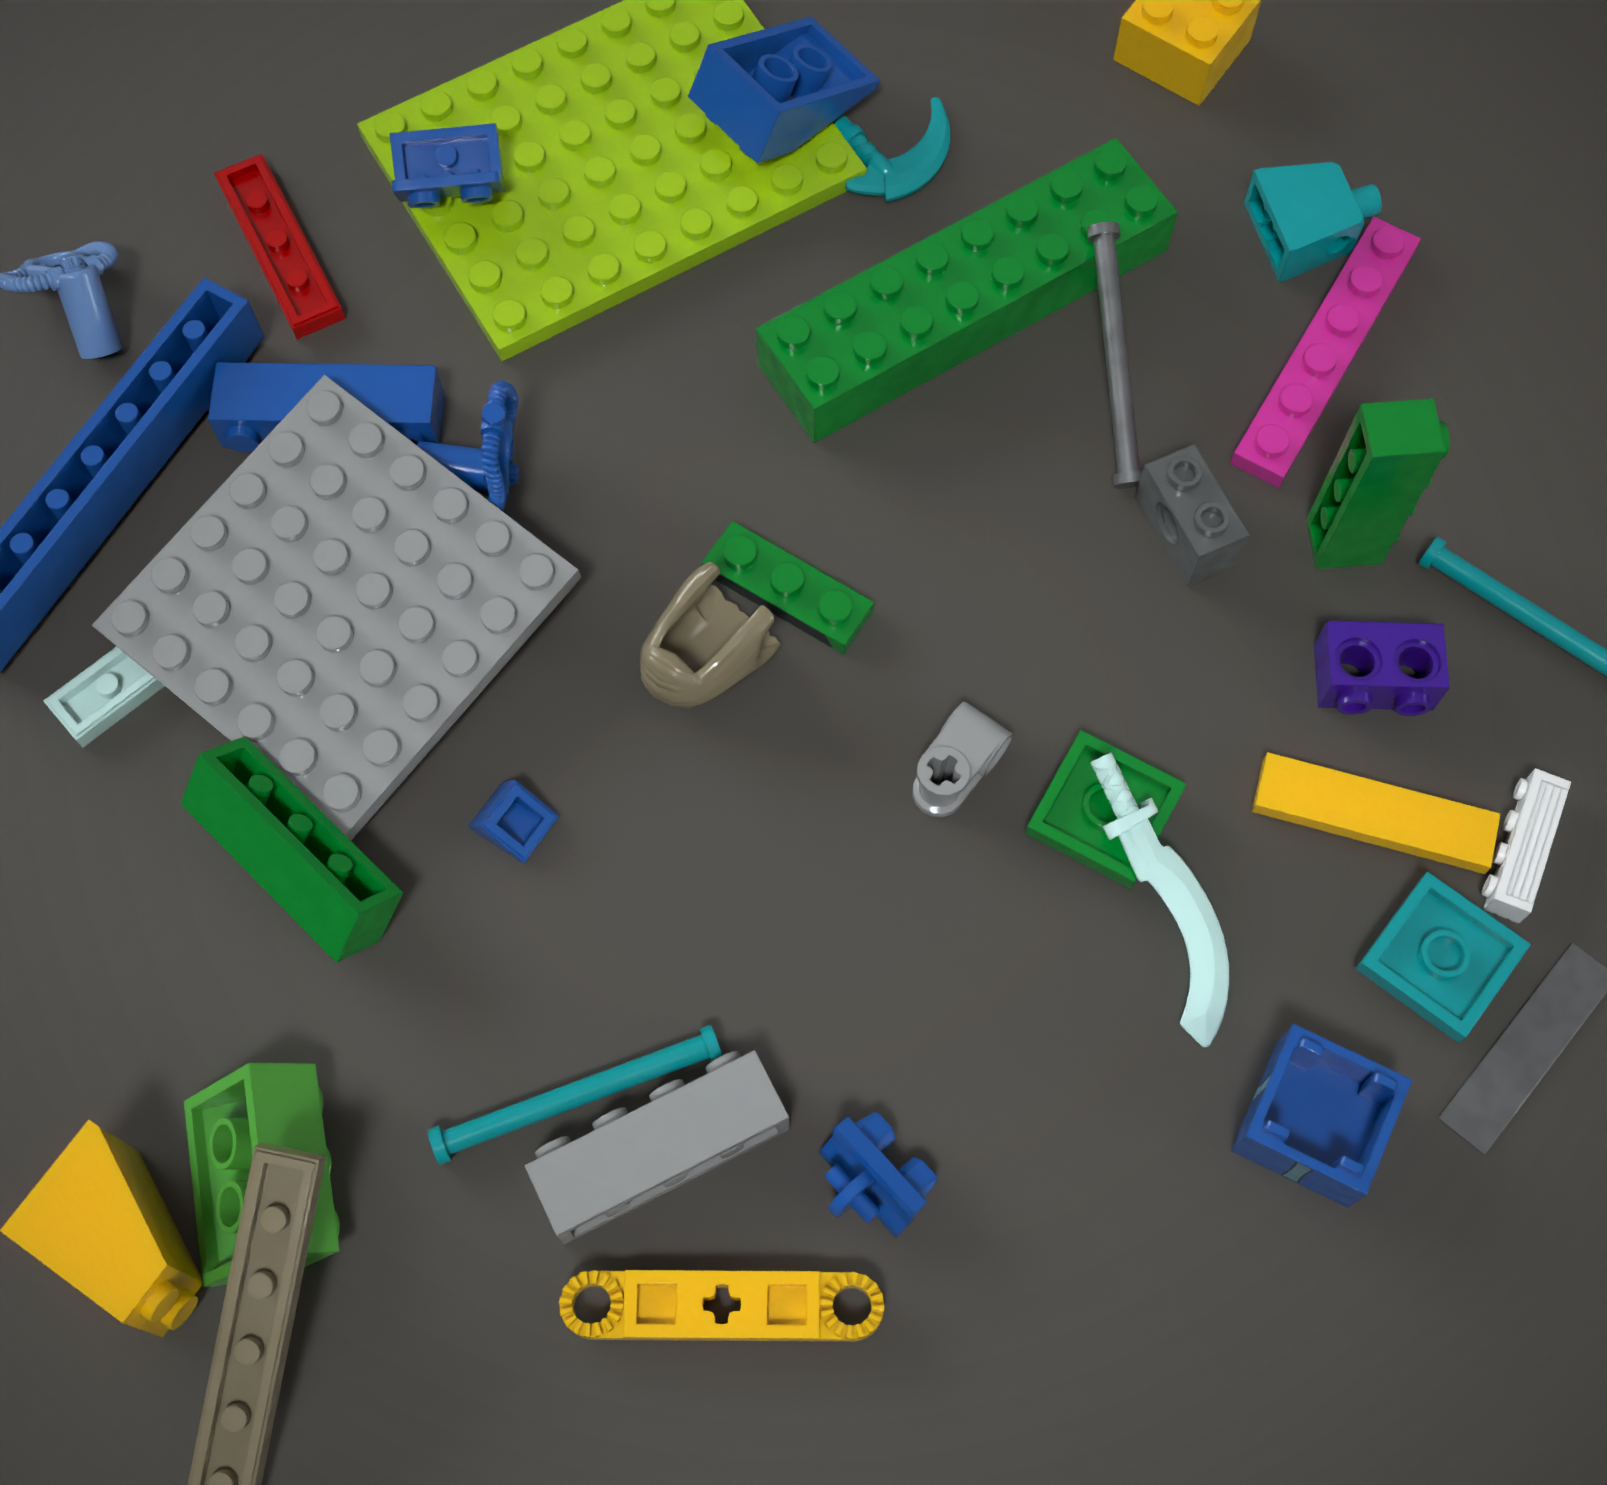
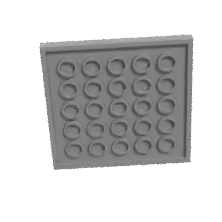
M323 375L100 615L92 626L230 741L246 736L344 835L352 840L582 577L579 570L334 381Z

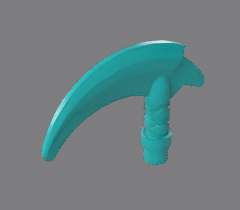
M938 97L931 99V120L922 139L908 152L891 159H887L867 140L865 131L859 125H854L846 116L838 119L835 122L836 127L867 167L866 175L847 181L845 189L857 194L884 196L885 202H890L909 196L927 185L942 168L950 145V124L941 100Z

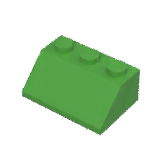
M247 1063L184 1101L203 1288L216 1287L228 1283L254 1147L262 1142L326 1156L305 1267L340 1251L338 1241L340 1222L338 1214L334 1210L330 1180L332 1161L325 1141L322 1118L324 1100L322 1091L318 1086L316 1064Z

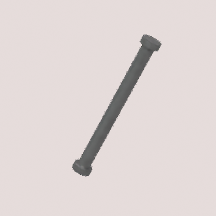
M1108 221L1087 227L1088 242L1094 243L1118 471L1117 474L1112 476L1113 486L1116 489H1128L1138 487L1143 471H1140L1116 250V239L1121 236L1120 225L1117 222Z

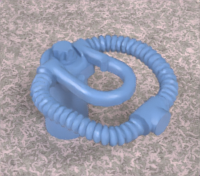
M94 241L76 250L53 253L37 259H28L24 264H21V268L8 271L7 273H0V289L6 291L31 293L37 292V290L42 292L43 289L48 290L50 287L53 291L58 292L76 347L82 359H93L110 355L123 347L100 279L105 270L117 263L119 254L112 244Z

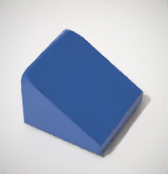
M516 780L503 781L471 821L469 828L516 860L525 863L559 816Z

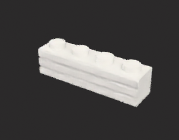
M1536 768L1526 779L1520 778L1513 793V798L1518 800L1515 811H1509L1502 830L1508 832L1505 842L1498 844L1493 855L1492 862L1497 864L1494 875L1490 874L1482 890V895L1487 897L1483 908L1485 911L1506 919L1508 918L1518 924L1531 913L1571 781Z

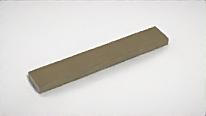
M264 1142L254 1147L188 1485L262 1484L326 1156Z

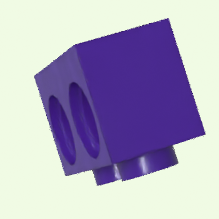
M1326 621L1314 643L1318 708H1337L1338 712L1350 715L1365 713L1371 709L1395 710L1399 715L1417 716L1433 711L1450 688L1444 624ZM1341 664L1354 666L1361 672L1363 677H1355L1344 671ZM1400 666L1412 668L1417 672L1420 679L1407 676Z

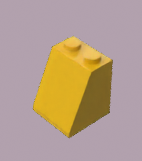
M88 1119L0 1231L121 1323L163 1338L169 1329L173 1331L179 1328L195 1309L198 1302V1297L195 1294L203 1285L202 1277L139 1151Z

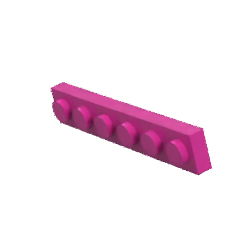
M1373 216L1236 448L1230 462L1231 465L1277 488L1281 486L1416 252L1422 238Z

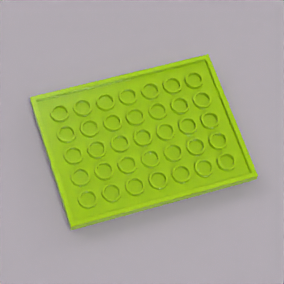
M623 0L357 123L361 138L391 186L395 176L390 133L496 123L499 133L505 192L493 193V200L483 203L461 202V196L440 198V205L431 208H410L407 201L402 203L501 361L509 359L847 192L845 189L847 181L866 175V166L833 122L794 151L757 164L752 158L745 155L739 145L718 125L711 122L705 116V113L688 97L709 44L764 29L744 0Z

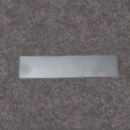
M1572 942L1438 1118L1485 1155L1607 993V968Z

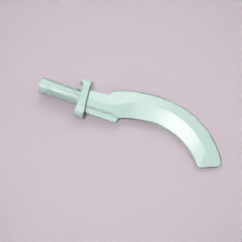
M1111 752L1090 762L1118 819L1103 826L1109 840L1116 836L1119 837L1138 881H1148L1169 908L1181 930L1190 964V988L1180 1025L1202 1047H1209L1222 1023L1228 999L1229 960L1224 935L1206 893L1190 868L1170 846L1163 847L1160 844L1148 820L1149 817L1158 812L1152 797L1141 802L1140 809L1137 807V803Z

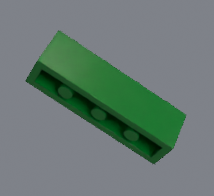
M1434 398L1362 403L1306 519L1315 569L1380 565L1383 563L1392 545L1399 540L1400 531L1408 517L1414 514L1416 503L1424 489L1430 486L1432 475L1440 461L1447 456L1449 451V430L1444 421L1439 422Z
M246 736L199 753L180 802L183 808L336 963L380 942L403 892Z

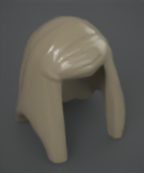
M712 562L705 563L685 580L654 625L640 651L641 680L645 688L653 698L670 707L689 709L714 699L765 664L780 647L777 638L771 636L768 631L774 623V615L769 609L761 605L749 617L744 612L739 611L737 604L725 600L723 592L718 587L710 585L721 573L719 568Z

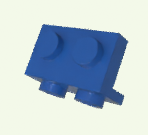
M496 123L390 133L395 180L392 181V189L400 202H408V207H436L440 205V198L461 196V202L483 203L493 200V193L505 192L499 133Z

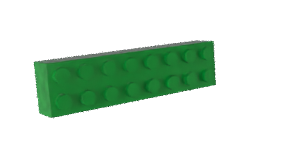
M1114 138L757 327V365L813 443H816L1098 289L1094 243L1088 242L1087 227L1090 225L1108 221L1119 223L1121 236L1116 239V250L1120 277L1168 250L1178 211L1119 140Z

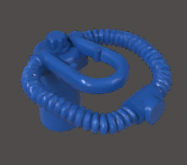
M505 380L492 384L488 395V403L483 407L480 430L483 436L482 448L418 441L417 443L419 448L475 491L486 493L489 498L488 501L501 511L505 508L510 484H517L519 478V466L512 464L514 456V424L516 422L519 399L514 386Z

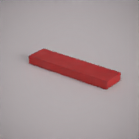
M259 154L215 172L216 180L296 339L346 319L341 305L263 155Z

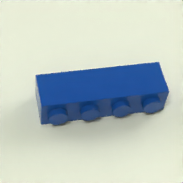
M216 362L208 421L222 448H230L239 452H253L323 375L334 381L415 445H417L418 441L440 443L445 393L436 365Z

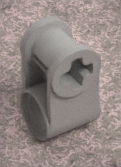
M962 702L948 718L937 738L921 756L917 764V777L913 783L912 797L916 806L923 813L932 817H945L953 814L960 808L980 780L987 776L996 766L1011 743L1014 734L968 702ZM942 778L947 779L943 781L939 786L936 785L938 782L941 781Z

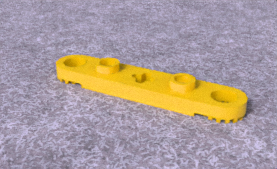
M593 1270L580 1272V1274L569 1279L570 1281L562 1289L559 1299L560 1316L567 1328L575 1335L588 1340L852 1342L863 1340L877 1330L882 1321L885 1308L880 1288L876 1282L865 1274L820 1271ZM589 1287L603 1288L610 1295V1311L607 1313L606 1318H603L599 1323H583L575 1314L574 1305L577 1296ZM724 1287L728 1288L732 1300L741 1301L740 1311L729 1313L728 1323L717 1324L714 1313L704 1311L703 1306L705 1300L715 1299L717 1288ZM848 1288H855L864 1292L871 1304V1312L868 1318L861 1324L854 1326L845 1325L842 1321L840 1322L833 1310V1301L837 1294Z

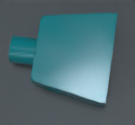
M1334 162L1254 170L1244 205L1278 282H1281L1349 254L1355 247L1364 225V219L1378 216L1381 212L1382 201L1380 192L1374 184L1351 189L1340 165Z

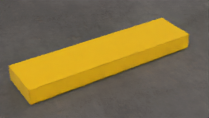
M1269 752L1266 753L1262 762L1251 811L1486 874L1492 866L1501 813Z

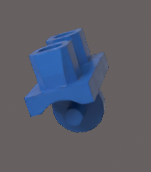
M874 1112L856 1123L847 1117L833 1129V1136L819 1152L832 1167L824 1177L839 1193L830 1203L828 1209L836 1218H839L852 1207L866 1224H869L877 1217L897 1237L909 1227L927 1203L925 1197L937 1182V1175L922 1159L915 1157L910 1159L899 1170L895 1168L883 1153L892 1145L896 1136L893 1128L879 1113Z

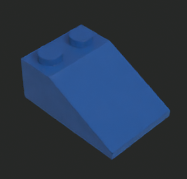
M810 16L709 44L688 97L705 113V116L711 122L718 125L739 145L745 155L752 158L758 164L794 151L876 90L881 80Z

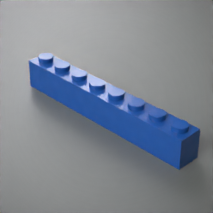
M203 278L1 526L0 672L208 410L216 362L245 363L265 336L249 300Z

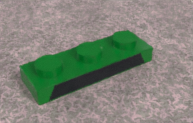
M734 521L729 524L701 562V566L707 562H712L719 568L721 573L715 581L758 606L764 605L772 614L843 655L874 612V602Z

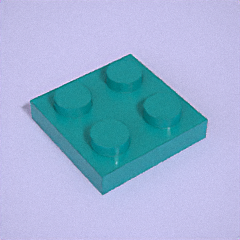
M1426 872L1355 969L1459 1044L1468 1036L1531 944L1435 876Z

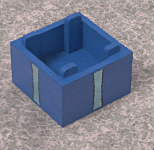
M1293 1024L1277 1041L1231 1151L1348 1208L1367 1195L1413 1080Z

